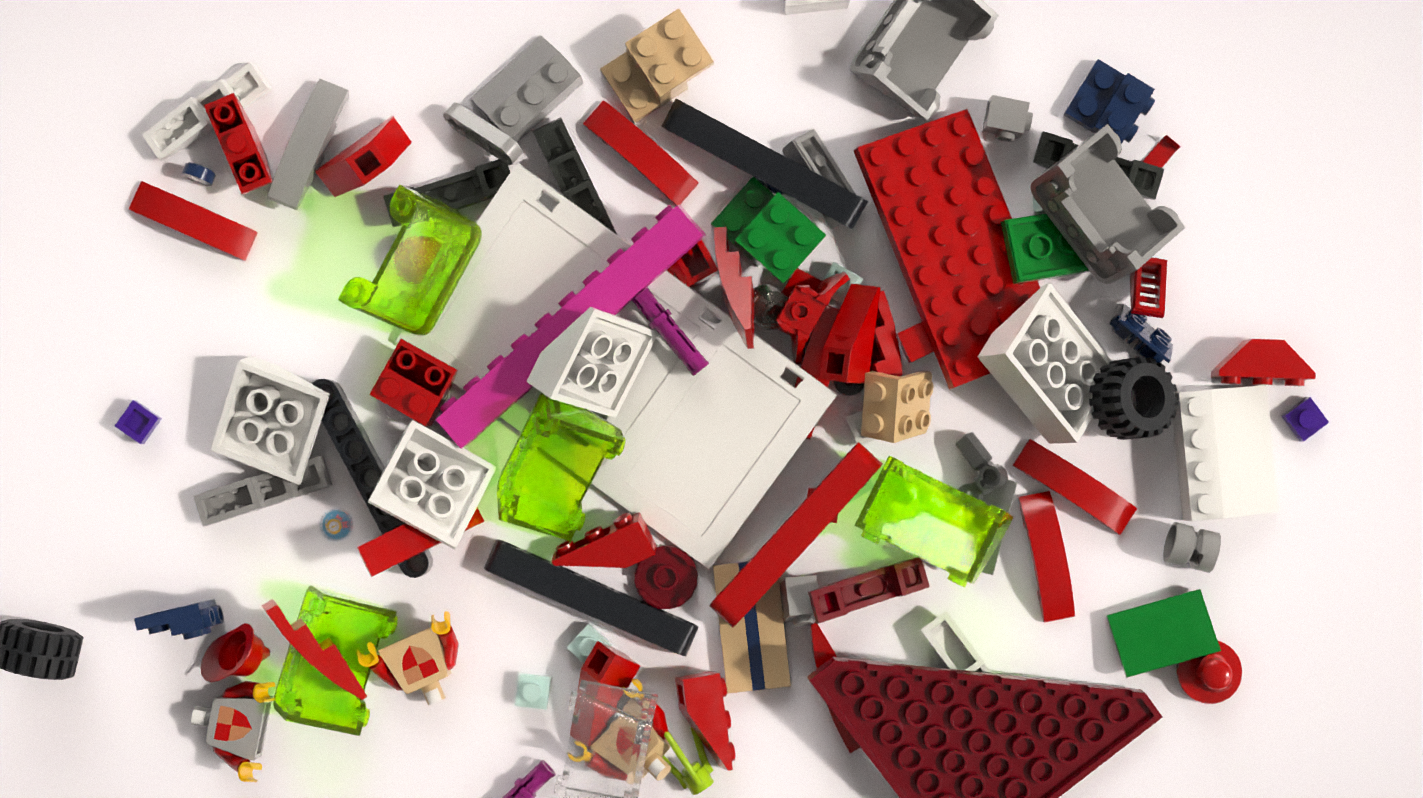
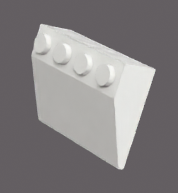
M1045 283L991 334L977 356L1049 444L1078 443L1093 417L1091 413L1094 409L1093 406L1089 405V399H1092V393L1089 392L1090 385H1095L1093 378L1096 373H1101L1100 368L1111 362L1107 354L1051 283Z
M1267 385L1175 393V398H1178V405L1174 406V410L1177 412L1175 418L1172 419L1182 520L1194 522L1279 512Z

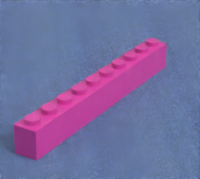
M668 205L655 217L658 223L650 230L643 227L631 238L634 243L625 252L620 248L606 260L609 266L601 273L598 270L592 272L583 280L582 283L585 287L579 293L575 294L571 291L558 303L561 309L553 316L548 312L534 324L537 328L535 332L529 337L525 333L510 345L513 351L505 358L502 355L496 357L487 366L490 371L482 379L478 375L475 376L463 387L466 391L464 395L458 400L453 396L439 408L443 413L435 420L460 449L469 445L533 388L527 382V379L540 353L588 308L593 307L616 315L706 236L704 231L681 205H677L675 208Z

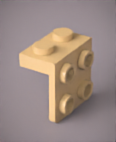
M923 370L901 377L874 371L865 373L861 436L896 443L925 434L931 422V414L929 412L930 397L934 388L932 373Z

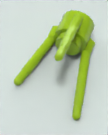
M691 727L690 729L701 765L698 761L690 764L669 732H665L664 737L684 766L682 773L664 755L662 758L671 766L670 772L678 779L683 789L688 788L692 795H697L714 783L710 775L714 769L707 759L702 741Z

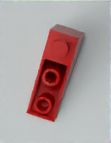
M851 283L824 345L820 372L821 379L865 384V373L870 372L881 287Z
M640 512L632 516L630 513H625L614 519V524L604 529L598 526L587 531L584 534L585 537L576 542L570 539L559 544L555 548L556 551L553 553L551 562L553 566L628 568L654 556L656 553V543Z
M600 641L596 642L581 668L571 734L575 738L585 741L589 749H592L591 745L599 738L622 699L623 687L628 689L641 666L622 651Z
M713 671L675 677L679 710L718 766L727 771L733 770L732 761H735L736 754L732 742H729L728 729L731 728V717L729 711L725 710L723 697L727 696L724 678H721L720 673Z

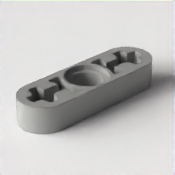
M454 102L443 114L445 121L455 131L504 163L512 165L522 155L521 147L513 138L459 103Z

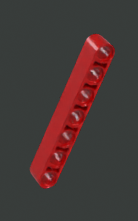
M858 442L716 596L709 607L733 628L869 481L883 463Z

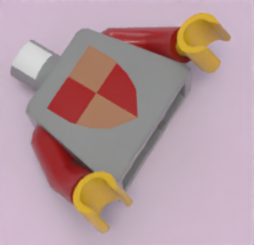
M243 681L226 688L222 695L215 697L212 708L195 706L192 713L191 724L208 728L205 739L206 744L211 745L213 752L230 768L238 772V777L243 782L256 783L258 780L253 777V769L262 770L261 763L251 762L250 760L255 761L262 756L272 701H275V697L273 698V696L268 694V688L275 687V682L258 683Z

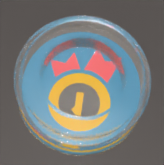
M331 509L322 515L319 528L322 535L328 540L339 541L350 535L353 529V520L345 510Z

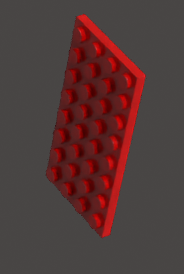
M967 108L859 146L853 150L949 390L990 374L989 370L977 356L991 334L1040 289L1038 281L1013 285L1000 223L1004 220L1012 219Z

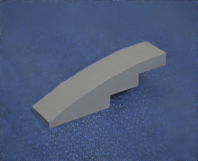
M319 78L291 135L268 191L267 199L297 211L316 175L315 170L321 166L324 160L323 153L337 128L336 121L349 98L348 89Z
M317 456L308 460L302 482L299 485L270 473H264L193 497L202 526L205 527L333 485L324 456Z

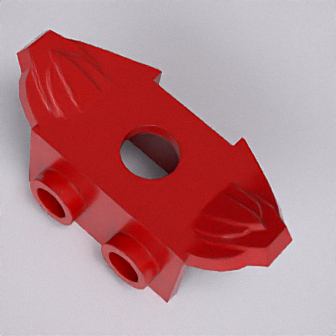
M797 268L790 276L765 321L766 324L791 336L793 361L795 364H802L805 343L810 338L813 328L826 305L828 306L831 297L843 284L850 280L845 271L820 280Z

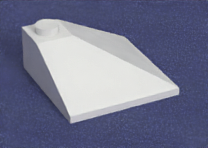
M590 307L540 353L527 382L550 399L616 418L658 332L655 329L652 330L644 325Z
M251 356L239 360L210 450L299 485L302 482L330 394L288 370L257 357Z
M412 420L402 433L389 457L368 503L455 550L497 466L464 448L460 449L457 444Z

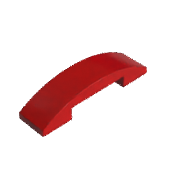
M604 100L583 123L588 130L603 143L609 145L676 206L681 205L699 184L692 175L656 142Z
M144 181L140 182L128 209L246 261L258 234L253 229Z
M1031 439L1027 441L1012 464L1013 467L1076 505L1118 535H1121L1137 510L1134 505L1116 492Z
M1050 491L1020 496L1018 501L1038 585L1037 595L1043 622L1075 617L1068 561Z

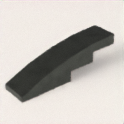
M560 117L533 130L534 136L563 196L617 234L562 118Z

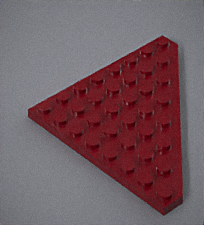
M840 657L830 658L807 676L817 692L899 798H1059L1163 718L1143 690L1135 688Z

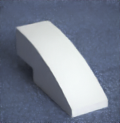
M947 611L921 629V632L948 669L992 673Z

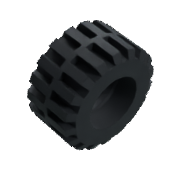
M1145 356L1114 360L1109 362V364L1103 365L1100 368L1101 373H1096L1093 378L1095 385H1090L1089 390L1092 393L1089 405L1093 406L1094 409L1091 414L1094 419L1099 420L1098 427L1101 430H1106L1108 436L1117 437L1119 440L1150 438L1162 434L1163 429H1168L1172 424L1170 418H1175L1177 412L1174 410V406L1178 405V398H1175L1176 384L1171 382L1173 379L1171 373L1165 372L1166 366L1162 363H1156L1154 358H1145ZM1132 389H1133V391H1134V393H1135V397H1136V406H1135V408H1134V406H1133V404H1132V400H1131V391H1132Z
M28 619L1 621L0 669L39 679L64 680L75 676L84 637L73 629L42 621Z

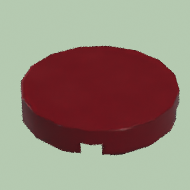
M662 545L656 547L654 556L638 563L635 569L634 582L638 594L647 604L657 609H672L682 606L692 597L697 587L698 572L694 561L686 552L675 546Z

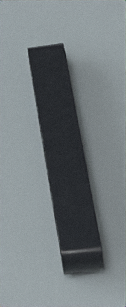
M677 98L674 100L661 125L666 130L852 230L868 203L864 198Z
M330 379L316 380L312 383L314 386L321 389L325 385H330L333 389V397L327 402L321 421L382 535L397 528L399 525L405 524V522L390 514H383L379 508L368 503L375 486H368L365 483L364 475L369 469H373L380 478L385 467L341 385ZM339 413H344L348 417V425L344 430L340 431L335 427L334 420ZM354 441H359L364 448L362 456L357 459L353 458L349 452L350 445ZM429 550L418 554L424 560V567L420 572L414 571L410 567L409 559L398 564L401 571L410 578L426 575L433 566V558Z
M500 539L495 540L484 566L486 571L681 656H687L699 626L662 609H657L644 601L568 568L553 566L551 561Z

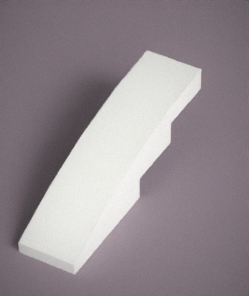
M249 62L227 80L220 79L197 98L190 97L144 132L142 136L159 161H163L214 130L204 107L205 104L235 93L242 107L246 109L272 90L256 64Z

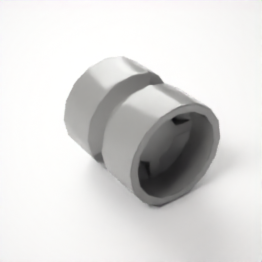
M1173 522L1165 540L1163 559L1165 562L1180 566L1189 563L1192 569L1210 573L1213 571L1218 560L1221 535L1220 533L1205 529L1195 532L1193 526Z

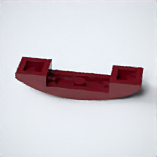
M916 557L827 584L809 591L808 595L816 624L891 598L905 596L929 588L930 585L923 561L920 557Z

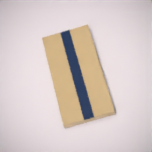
M748 561L713 565L716 596ZM778 579L733 628L718 615L727 694L791 686Z

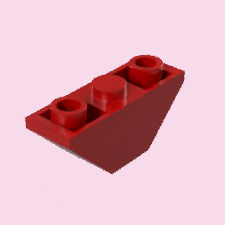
M235 93L205 104L204 107L241 194L244 195L272 183L267 155L255 127Z
M392 115L319 167L315 172L332 195L337 197L364 186L388 169L412 141Z
M1248 339L1242 341L1211 371V378H1221V384H1241V379H1253V385H1273V380H1285V386H1305V381L1316 379V373L1285 340Z

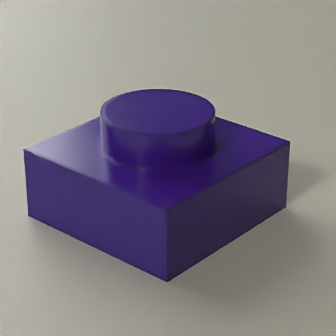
M1306 397L1281 416L1300 442H1304L1330 423L1311 397Z
M132 400L114 426L139 444H145L162 418L139 401Z

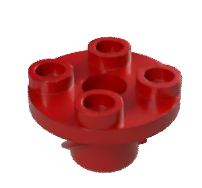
M1218 641L1221 649L1220 652L1177 664V679L1182 690L1198 702L1205 704L1223 702L1237 691L1241 683V661L1237 653L1229 645Z

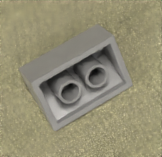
M540 35L470 99L499 130L518 142L584 82L581 74L561 52Z

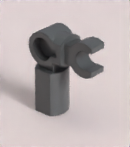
M970 432L956 442L955 445L971 467L979 471V474L973 479V483L962 485L957 490L958 495H963L968 490L972 492L973 499L966 506L973 508L981 504L984 494L988 495L994 489L1004 486L1007 482L1008 474L1002 465L993 464L991 461L993 457L974 432Z

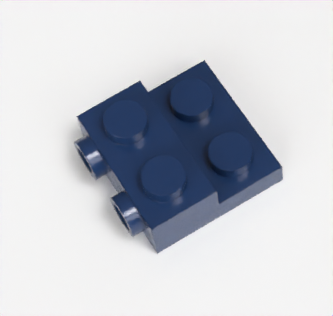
M1097 59L1063 115L1092 133L1097 132L1108 124L1113 132L1119 136L1121 144L1124 140L1129 143L1139 129V126L1134 123L1140 113L1146 116L1155 103L1156 99L1151 97L1155 89L1130 73L1124 75Z
M215 599L140 616L134 618L137 631L148 629L150 635L170 629L171 636L182 634L183 639L187 640L212 633L211 627L222 624L224 616L221 606L216 605Z

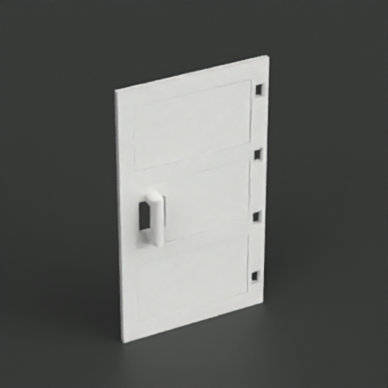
M517 163L400 333L396 342L399 343L402 338L457 369L458 371L453 383L464 390L463 387L475 376L478 375L482 379L490 371L487 366L499 355H502L504 358L513 351L510 345L525 333L529 337L535 332L537 328L534 324L548 312L553 316L561 309L558 303L571 291L575 294L579 293L585 287L582 282L595 270H598L599 273L609 266L606 260L620 248L626 251L632 245ZM542 192L559 203L553 211L538 201ZM666 270L648 288L664 309L670 310L672 313L670 316L686 334L700 354L709 362L706 367L692 376L683 362L667 345L661 335L658 334L616 418L609 416L603 425L600 426L571 404L550 399L535 387L500 417L632 514L640 512L647 525L710 570L837 394L755 334L754 349H747L729 315ZM632 301L616 314L618 317L649 327L648 324L650 322ZM704 309L721 320L715 329L699 318ZM785 368L803 380L796 388L780 377ZM551 415L584 437L590 444L588 446L552 421L550 419Z

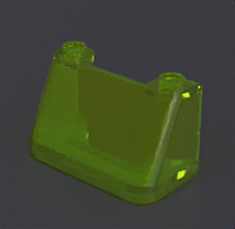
M399 184L390 202V213L403 226L373 281L371 282L363 277L350 279L344 286L338 300L352 309L408 333L424 336L435 327L480 244L482 231L475 221L442 201Z
M541 392L498 480L497 503L499 520L571 542L576 530L580 531L584 525L586 515L582 512L581 502L604 458L612 460L616 455L620 456L623 452L626 440L623 437L622 430L587 409L550 399Z
M889 455L854 526L863 530L861 537L876 544L882 539L949 572L950 574L947 579L965 588L968 582L973 585L975 584L1014 517L992 504L989 506L986 502L938 481Z
M313 585L307 588L297 620L301 618L306 623L318 644L328 637L332 640L364 691L371 669L359 664L356 651L359 650L361 654L368 655L370 652L367 643L372 642L377 652L380 639L388 638L389 634L393 635L398 624L397 611L393 608ZM289 644L274 694V709L285 721L360 736L362 727L367 726L370 717V709L366 708L365 701L333 683Z

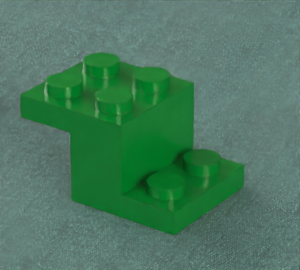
M754 176L711 223V226L714 228L727 227L729 242L757 267L762 265L782 284L787 281L826 237L822 230L779 192L774 195Z

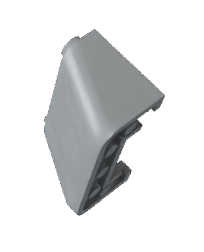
M893 0L854 57L850 70L918 118L928 120L940 108L941 96L935 89L969 40L985 39L991 34L999 14L983 0Z
M1108 124L1032 181L1030 186L1035 200L1097 280L1105 284H1111L1138 270L1186 228L1173 209L1165 206L1151 209L1114 159L1121 153V141Z

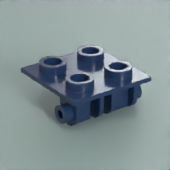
M1124 304L1120 316L1116 314L1109 322L1113 327L1112 331L1123 340L1132 332L1133 334L1126 343L1129 345L1138 337L1140 340L1133 348L1135 351L1145 343L1139 354L1143 357L1145 356V358L1151 357L1156 359V363H1161L1163 360L1169 363L1173 350L1172 338L1159 327L1154 329L1146 322L1147 317L1145 315L1131 313V309Z

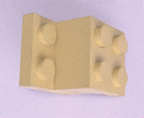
M678 8L625 43L626 52L600 68V71L634 123H637L688 90L687 82L713 66L714 60Z

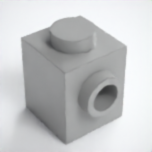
M992 95L987 102L982 132L996 134L995 138L1001 141L1013 142L1015 138L1019 139L1024 134V131L1030 130L1033 112H1028L1030 102Z
M817 575L785 577L780 583L784 622H793L794 626L813 624L815 617L808 592L818 588Z

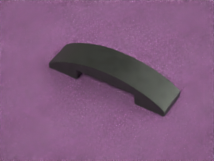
M1042 131L1033 163L1049 169L1075 149L1078 144H1074L1071 139ZM1116 157L1114 160L1141 196L1146 199L1155 200L1165 169L1135 159L1129 161Z
M498 159L476 166L474 170L421 187L414 188L413 186L385 195L383 198L392 226L397 227L430 219L491 199L510 174L508 164Z

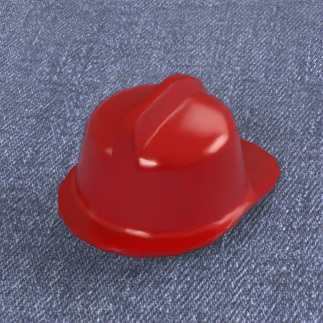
M244 623L217 638L207 648L201 662V675L205 681L212 683L230 675L250 676L258 669L261 662L270 656V649L264 646L262 639L254 634L252 626Z

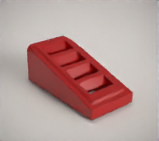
M1152 257L1138 270L1130 273L1131 313L1157 318L1165 316L1168 260ZM1142 274H1143V275L1154 276V279H1152V278H1146V277H1141V276H1142ZM1141 283L1154 285L1155 288L1141 286ZM1140 293L1155 295V298L1141 296ZM1140 302L1155 304L1156 307L1140 305Z

